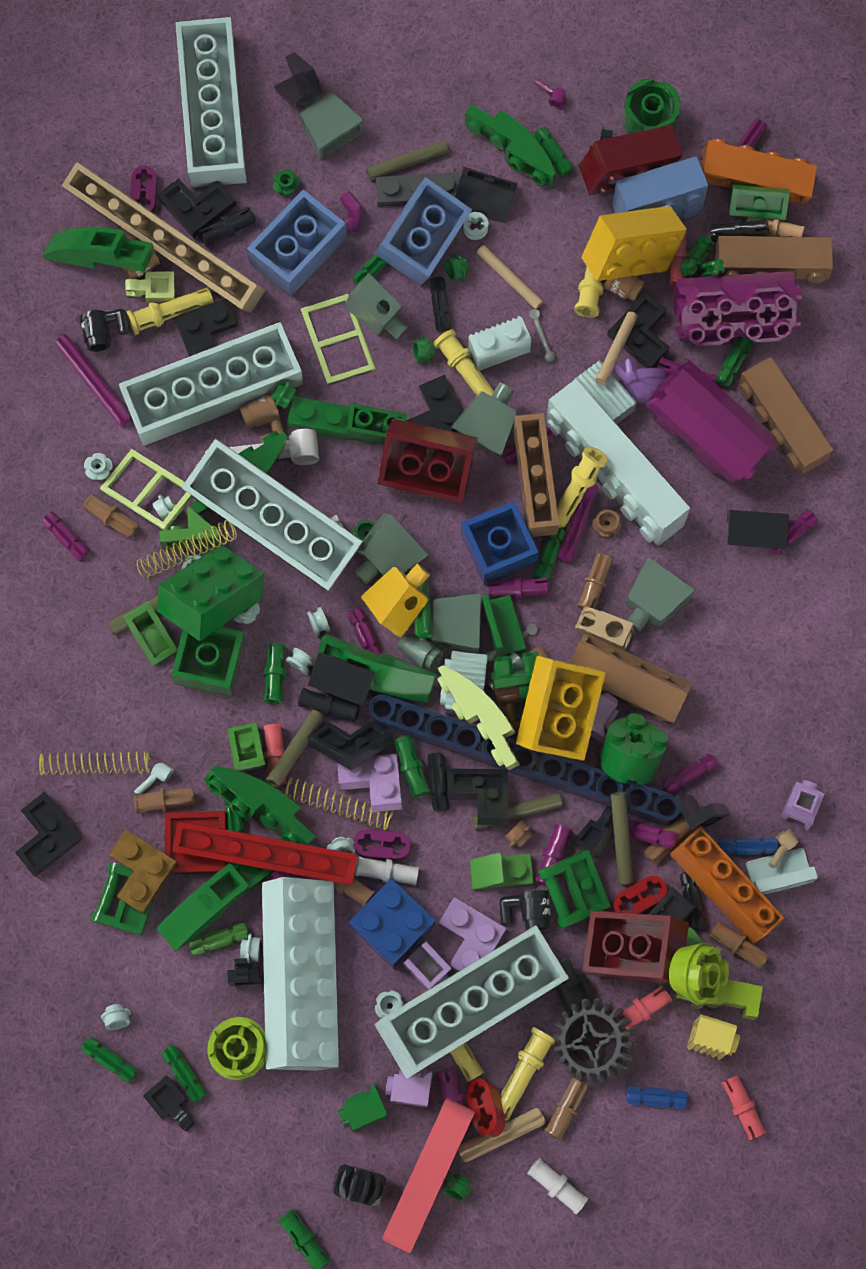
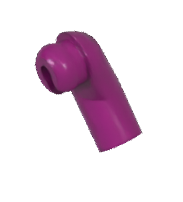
M345 192L340 197V201L348 210V217H344L342 220L346 223L347 232H356L361 227L363 208L351 192Z

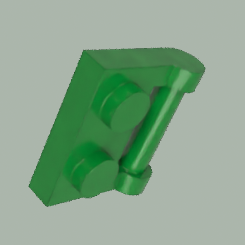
M583 850L538 870L541 880H545L559 916L556 920L560 928L570 926L589 917L591 911H602L611 907L589 850ZM561 872L577 909L571 913L556 877Z
M109 862L107 868L109 874L97 910L92 912L90 921L143 936L154 900L145 914L120 900L115 917L109 916L108 912L120 876L129 879L133 873L132 870L123 865Z

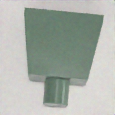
M328 93L320 99L316 96L302 104L305 109L300 112L301 125L320 160L364 133L362 118L334 93Z
M370 273L349 294L344 309L353 314L377 336L386 329L397 340L408 328L397 317L402 308L401 305Z
M499 382L492 396L483 391L479 392L453 423L451 429L460 434L477 437L478 445L497 456H501L517 414L516 410L507 406L514 390Z
M383 513L357 550L365 562L354 573L367 585L377 574L382 577L392 567H397L401 571L406 572L426 558L428 554L392 514Z
M648 558L627 597L625 605L633 610V613L626 621L633 623L634 631L640 633L647 622H650L659 629L691 599L695 589L651 558Z
M481 594L434 599L433 614H431L433 628L432 643L437 644L439 648L479 654Z

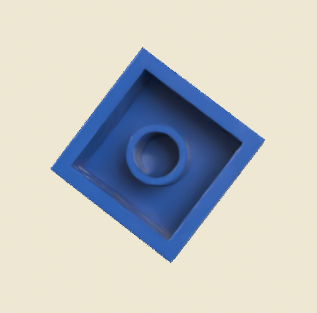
M515 501L461 522L460 534L483 585L487 584L488 581L497 580L537 563L539 552Z
M391 878L348 923L349 927L394 969L436 925V920Z

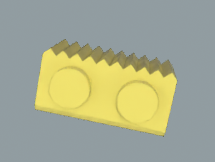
M701 1014L694 1020L687 1048L688 1050L693 1049L694 1052L699 1051L700 1054L705 1053L706 1056L711 1054L712 1058L717 1056L718 1060L726 1055L731 1056L732 1053L736 1052L740 1040V1035L736 1034L737 1026Z

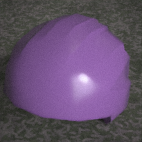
M627 358L625 366L623 364H615V371L623 379L625 389L637 403L647 404V402L651 401L650 397L667 378L665 370L638 368L634 358Z

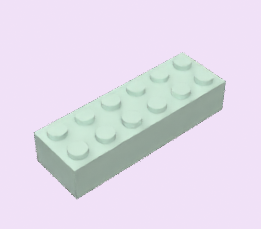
M231 17L175 22L187 168L191 188L209 187L217 181L222 185L247 183Z
M279 322L119 383V387L142 445L145 446L236 411L240 407L247 405V402L263 397L268 393L272 395L279 383L285 385L289 381V385L294 388L303 385V377L282 324Z
M576 379L549 399L546 416L547 427H550L555 436L560 435L566 442L564 445L573 457L578 455L582 460V453L586 447L597 448L607 456L608 462L605 467L600 468L596 477L603 484L602 489L611 500L615 498L622 505L620 509L629 521L634 519L641 527L639 531L649 543L653 541L659 546L685 525L690 507Z
M217 439L213 441L181 487L327 590L331 589L364 542Z
M281 877L263 882L266 1069L316 1071L339 1067L334 882Z
M535 925L383 1017L374 1025L407 1079L569 978L540 930Z

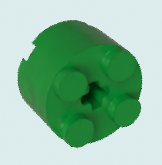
M649 78L635 83L628 91L622 115L623 127L627 134L671 124L675 131L680 113V96L677 90L665 81L661 83Z
M631 713L628 717L617 719L610 724L599 756L602 760L600 765L608 776L618 782L626 784L627 780L637 781L636 785L647 784L657 774L666 749L668 736L650 722L645 721L642 715Z

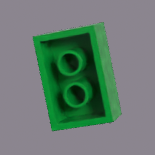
M221 544L158 585L157 611L195 639L201 641L262 600L264 573Z

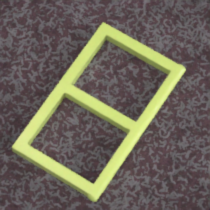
M349 294L301 308L327 385L376 370L359 321L353 314L350 313L356 330L319 342L308 313L344 301L346 302ZM358 336L368 365L331 377L321 348Z
M133 449L130 450L100 487V490L163 530L168 529L193 497L186 492L163 522L140 508L163 477L179 487H182L185 482ZM136 459L157 473L132 503L110 489V487L129 463Z

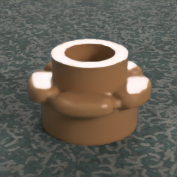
M610 509L601 510L596 514V518L593 519V528L603 537L617 534L621 529V523H619L620 516ZM608 521L610 525L606 526L604 522Z
M520 820L505 836L511 843L509 846L512 847L516 843L521 847L532 835L528 831L531 825L527 826Z

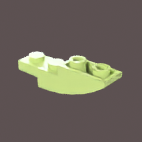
M442 665L439 667L438 670L442 676L437 679L446 694L452 693L456 701L452 704V707L460 720L465 718L470 724L480 719L481 722L477 724V727L485 740L490 738L495 746L491 753L499 766L505 765L508 770L519 766L520 763L506 740L507 737L515 734L516 731L500 708L472 681Z

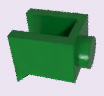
M374 1083L368 1094L363 1091L345 1099L346 1104L342 1105L343 1108L338 1110L344 1127L351 1126L353 1132L388 1117Z

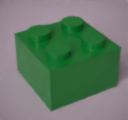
M221 627L203 640L198 641L183 630L171 674L174 684L232 697L246 644L244 632Z

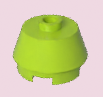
M709 942L678 949L671 960L669 968V981L672 989L695 1005L716 1003L719 1000L716 994L719 991L720 985H727L729 975L728 960L722 959L720 954L722 949L714 947Z
M233 1017L221 1022L213 1030L208 1041L207 1052L212 1067L221 1076L231 1080H243L255 1075L266 1062L265 1032L262 1027L255 1021L245 1017Z

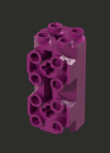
M790 271L676 279L673 308L677 321L681 322V326H676V334L679 341L690 340L698 346L722 345L732 337L748 336L756 343L772 342L787 337L794 330H798L801 327L800 313L797 312V303H800L802 299L801 286L796 285L795 275H791Z
M689 359L684 361L677 367L680 372L677 375L670 374L650 397L651 401L647 402L646 407L651 410L653 420L670 436L676 435L683 439L695 452L696 459L712 474H721L730 483L736 482L738 484L744 478L748 480L758 470L759 466L756 464L762 456L764 458L768 457L777 445L773 442L774 437Z

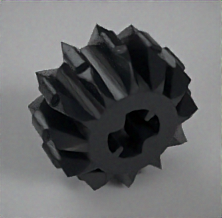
M344 1164L339 1166L338 1172L335 1174L333 1193L350 1201L369 1206H378L385 1195L387 1179L383 1174Z

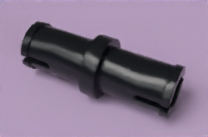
M247 206L233 215L220 217V221L198 230L201 241L207 247L209 244L226 236L229 238L234 236L236 231L256 223V219L252 210L250 211V207Z
M737 219L735 223L711 224L710 234L713 233L711 241L716 242L718 236L769 237L768 219L745 222L742 219Z
M307 688L302 689L298 700V706L322 712V715L325 717L332 715L353 723L356 722L360 712V705L338 699L332 694L324 695Z

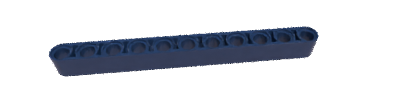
M387 695L375 696L369 703L370 720L387 730L404 736L411 735L413 739L499 769H507L505 765L499 766L495 758L487 752V748L493 745L490 738L485 740L478 727ZM378 706H387L391 711L387 716L379 717L374 713ZM408 715H413L417 717L419 722L413 727H408L403 724L402 720ZM435 725H442L446 728L447 732L443 736L437 737L430 730ZM462 735H470L475 739L473 745L466 747L461 745L458 740ZM506 738L516 757L520 754H525L532 761L528 766L519 765L508 770L510 773L612 807L611 796H606L601 791L602 785L611 784L616 788L617 792L626 793L628 814L660 825L672 824L680 813V809L674 800V795L644 784L636 785L637 782L627 780L626 784L618 782L608 776L603 770L563 756L530 750L517 745L516 740ZM548 764H554L559 768L560 773L556 776H549L544 772L543 768ZM575 774H583L588 779V784L577 786L574 784L572 777ZM635 793L643 796L645 804L635 806L630 802L629 796ZM663 803L669 804L673 808V815H662L658 810V806Z

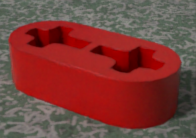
M648 876L616 896L613 902L614 912L629 913L627 910L621 911L619 909L622 904L621 899L625 898L627 901H630L635 897L639 901L632 906V913L641 914L658 904L666 895L667 887L665 882L658 876ZM647 883H651L653 886L657 884L660 886L657 892L658 897L655 898L652 894L645 898L641 896L648 889Z
M479 1078L475 1079L469 1084L466 1092L469 1108L475 1111L472 1118L474 1127L479 1134L492 1138L497 1137L503 1132L506 1124L498 1090L492 1082Z

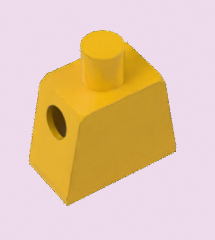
M418 563L408 574H405L397 567H392L361 598L379 623L401 638L428 602V597L421 590L420 586L430 574Z

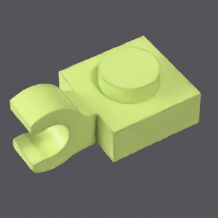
M174 271L145 272V280L126 279V296L141 297L146 295V303L168 302L175 299Z

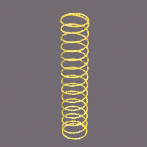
M228 520L224 521L223 528L226 538L222 534L219 524V531L215 526H212V533L209 529H206L210 532L213 539L212 549H208L207 539L210 543L211 541L205 530L206 537L202 532H199V539L196 535H192L193 542L190 538L186 537V544L182 540L179 541V546L173 543V550L171 549L175 562L170 558L167 550L169 546H167L166 552L160 549V555L157 552L153 553V557L147 555V561L144 558L138 559L137 569L140 575L145 578L139 570L138 561H141L143 569L142 562L145 565L147 563L149 568L151 565L148 556H150L155 564V570L152 567L151 569L155 574H159L162 570L166 571L169 567L173 568L177 564L175 555L177 557L178 555L175 552L174 545L180 551L181 562L177 564L180 565L183 561L182 553L187 557L183 562H187L189 558L188 549L190 550L187 544V539L190 540L194 549V553L191 550L190 552L194 556H200L202 552L201 543L203 544L200 533L204 536L207 547L203 544L207 550L202 553H206L208 550H213L214 547L226 544L227 541L236 540L235 527ZM226 521L232 528L233 538L227 532ZM213 527L217 530L220 541L216 538ZM220 533L226 539L225 543H221ZM213 535L220 543L219 546H215ZM193 536L197 538L200 545L199 555L195 554L194 545L197 549L198 547L194 542ZM180 542H183V544L185 545L187 555L183 552ZM161 550L166 554L168 564L164 561ZM155 553L161 560L162 568L155 559ZM169 558L174 563L173 566H169ZM162 560L168 566L167 569H163ZM156 564L162 569L160 572H156ZM144 569V571L148 574V577L145 578V579H148L150 576H155V574H154V575H150V573H148V572Z
M144 751L145 767L147 773H149L148 759L150 760V754L147 752L145 755ZM81 752V765H82V770H83V773L86 775V774L88 773V770H87V772L85 773L84 768H83V760H82V752ZM89 752V765H90V770H91V773L94 775V774L96 773V770H95V772L93 773L92 768H91L90 752ZM97 752V753H96V755H97V759H96V760H97L98 770H99V773H100V774H103L104 769H103V771H102V773H101L100 768H99L98 752ZM105 752V753H104L105 766H106L107 773L110 774V773L108 772V768H107L106 752ZM112 752V760H113L114 770H115V773L118 774L119 771H120V769L118 770V772H116L115 763H114V752ZM120 752V761H121L122 771H123L124 774H126L128 770H126V772H124L123 763H122V752ZM128 752L129 767L131 773L133 774L135 773V769L134 772H132L130 764V752ZM136 752V760H137L138 771H139V773H142V772H143V769H142V771L140 772L139 764H138V754H137V752ZM41 753L39 758L40 774L48 775L49 770L47 774L44 771V757ZM49 753L50 769L52 774L55 775L51 766V753ZM57 753L58 769L60 774L63 775L65 770L63 771V773H61L59 767V753ZM65 753L66 769H67L68 774L71 775L73 771H71V773H69V771H68V767H67V753ZM73 753L74 770H75L76 774L78 775V774H80V770H79V772L77 773L76 767H75V760H74L75 754Z
M290 777L284 795L287 797L289 784H292L293 777ZM297 779V782L295 784L294 801H297L299 799L298 797L295 800V794L299 779ZM305 781V783H304V785H303V788H302V790H303V791H302V796H301V802H302V804L306 802V800L303 802V793H304L306 781ZM312 784L311 789H310L309 806H311V805H310V799H311V794H312V789H313L314 784ZM321 786L319 787V790H318V792H317V794H318V796H317V801H316V807H317V809L320 808V806H321V804H320L319 807H318V798H319ZM327 789V791H326V793H325L324 811H326V810H325V804H326V798H327V794H328V790H329V789ZM336 791L334 792V795H333V797H332V799H333V801H332V806H331V813H332V814L335 813V811H336V809H335L334 812H333V803H334ZM342 794V796H341V798H340L339 816H341V815H340V809H341V803H342V799H343V795H344V794ZM351 796L349 797L348 802H347V804H348V806H347V811H346V818H347V819L351 816V814L348 816V808H349ZM357 799V801H356V803H355V805H354V807H355V811H354V821H356V820H355V814H356V809H357V804H358V800H359V799ZM366 801L364 802V804H363V806H362V809H363V811H362V816H361V823H362V824L366 821V819L363 821V814H364V809H365ZM370 808L369 826L373 824V822L370 824L372 809ZM393 810L391 811L390 816L388 818L386 828L385 824L388 811L385 812L384 831L388 830V823L390 818H392L393 816ZM377 812V814H378V816H377V822H376V828H377V829L381 826V824L378 826V819H379V814H380V812Z

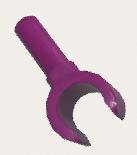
M537 78L534 84L551 96L548 100L551 106L561 110L567 101L565 90L560 87L554 89Z

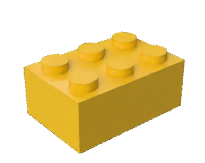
M671 206L600 215L581 258L596 281L660 273L668 270L687 229Z
M537 655L516 744L530 750L584 761L606 672Z

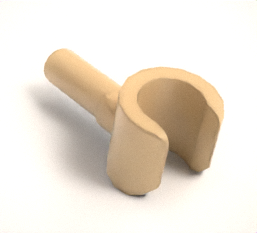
M791 828L786 832H780L775 837L781 846L768 864L771 868H775L782 856L798 844V839Z

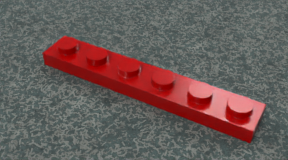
M178 821L172 850L184 854L353 885L359 855Z

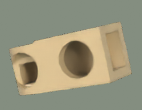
M589 607L583 608L574 628L575 632L581 636L586 632L626 651L634 634L632 622Z

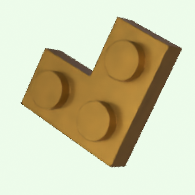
M126 829L109 853L112 859L133 871L118 894V899L145 914L177 865V861Z

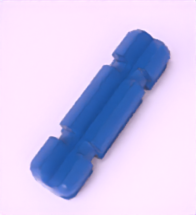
M774 837L764 838L763 840L760 838H739L735 841H732V839H721L718 842V846L728 856L735 853L736 856L760 855L761 853H764V855H774L778 850V842Z
M628 1086L626 1101L631 1105H639L642 1102L644 1106L669 1108V1105H673V1109L684 1110L687 1107L688 1095L686 1091L674 1090V1093H670V1089L645 1087V1090H641L640 1086Z

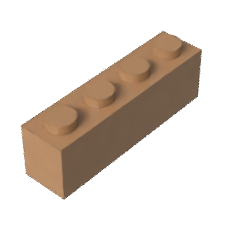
M718 236L715 247L716 260L722 259L724 261L723 267L726 268L724 274L717 276L790 271L791 275H795L796 280L808 279L811 283H821L829 280L833 270L832 237Z
M769 357L742 372L738 385L739 391L744 399L751 400L755 407L754 413L759 422L766 423L770 429L769 433L774 437L773 442L777 447L781 446L786 453L785 461L790 469H796L801 476L829 460L834 451L773 358Z
M544 413L515 416L513 432L526 526L531 537L557 535L559 520Z
M586 632L580 639L570 661L573 664L606 672L601 690L602 693L605 692L612 696L616 695L624 699L631 707L643 708L651 712L655 718L665 722H675L693 684Z

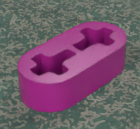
M139 166L132 172L130 197L140 203L141 195H146L147 204L150 205L145 207L154 213L157 198L156 172L149 166ZM143 174H148V178L152 179L147 180L146 188H142L141 181L137 179L142 178Z
M364 829L359 831L354 838V849L359 856L364 858L400 861L405 859L411 850L409 838L401 832ZM365 836H370L372 842L381 844L380 847L370 846L369 851H364L363 846L358 845L359 841H364ZM395 839H401V844L406 845V848L400 849L399 854H394L393 848L384 847V843L394 844Z

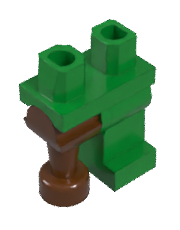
M537 651L522 654L524 668L513 669L510 656L496 657L494 659V672L491 673L493 691L497 701L501 704L502 712L516 731L513 735L518 734L521 719L516 718V703L524 702L525 707L537 655L539 656Z

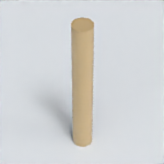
M485 245L478 249L477 254L534 309H538L544 303Z
M634 312L626 314L595 379L599 385H606L638 318Z

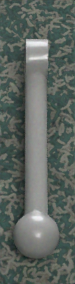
M532 309L529 312V318L535 323L546 353L544 358L547 362H553L556 356L549 348L539 321L540 312L537 309Z
M529 624L526 627V630L522 632L523 639L528 635L533 636L537 633L538 628L535 624ZM495 650L487 651L485 655H488L487 661L494 662L496 658Z

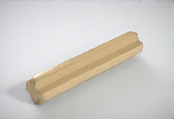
M535 1108L506 1122L503 1132L497 1137L492 1138L479 1135L461 1144L458 1153L462 1161L467 1163L543 1126L545 1118L541 1110Z

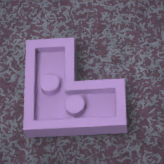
M397 754L372 756L353 770H349L337 763L340 790L370 788L372 812L402 810Z
M455 897L438 923L440 926L464 939L449 964L451 968L458 972L494 951L507 929Z

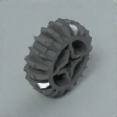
M599 998L594 999L593 1005L589 999L582 1000V1010L577 1003L572 1004L571 1010L573 1014H570L568 1011L562 1013L566 1023L557 1022L555 1024L558 1029L562 1030V1034L553 1035L555 1040H561V1046H555L554 1052H563L564 1056L558 1059L559 1064L569 1062L565 1070L566 1073L571 1074L577 1069L576 1080H583L586 1076L589 1084L595 1083L596 1078H598L600 1083L607 1082L608 1075L612 1079H616L618 1077L616 1067L621 1071H626L628 1067L623 1059L633 1060L634 1055L627 1052V1049L636 1048V1042H628V1036H634L636 1031L626 1030L625 1026L632 1022L631 1019L625 1018L620 1020L624 1012L622 1008H618L612 1013L613 1002L611 1001L606 1002L603 1006L602 1000ZM594 1015L606 1019L615 1032H604L599 1022L595 1021ZM584 1019L582 1036L579 1039L573 1040L575 1028ZM607 1037L606 1040L600 1041V1044H582L583 1042L590 1041V1038ZM617 1041L613 1057L605 1064L604 1058H607V1046ZM575 1050H585L590 1060L594 1061L595 1067L584 1063L578 1057Z

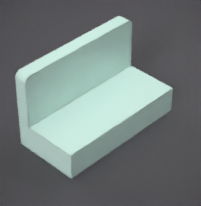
M803 848L787 851L775 868H771L768 865L774 855L747 861L746 863L750 881L763 895L813 883L818 878L815 867H809Z

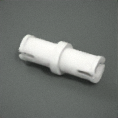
M359 856L356 876L383 880L382 883H387L392 878L395 882L416 886L419 867L395 864L390 859H386V862Z
M538 1158L527 1172L529 1176L533 1177L548 1190L547 1194L550 1197H557L574 1214H577L588 1201V1197L584 1196L567 1182L568 1178L564 1174L560 1176L544 1163L541 1158Z

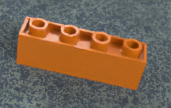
M721 139L709 140L702 149L700 160H703L701 168L709 184L732 189V185L789 189V202L805 205L812 197L817 165L809 164V161L806 159L795 158L792 160L782 157L777 152L762 153L755 151V148L743 145L737 147L728 145L727 141Z
M701 826L670 853L671 857L690 878L695 880L700 889L742 935H746V939L752 945L764 938L784 919L780 912Z

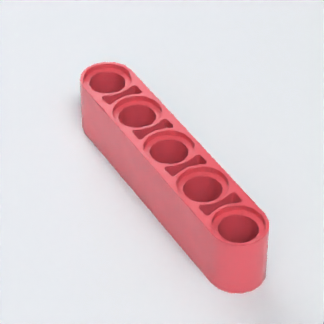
M446 1098L383 1235V1241L409 1254L411 1253L474 1116V1110Z

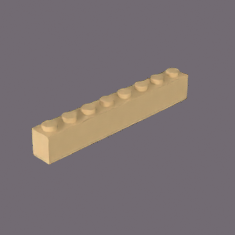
M76 162L62 184L65 189L141 241L153 243L154 249L240 309L251 313L266 291L265 288L82 164Z

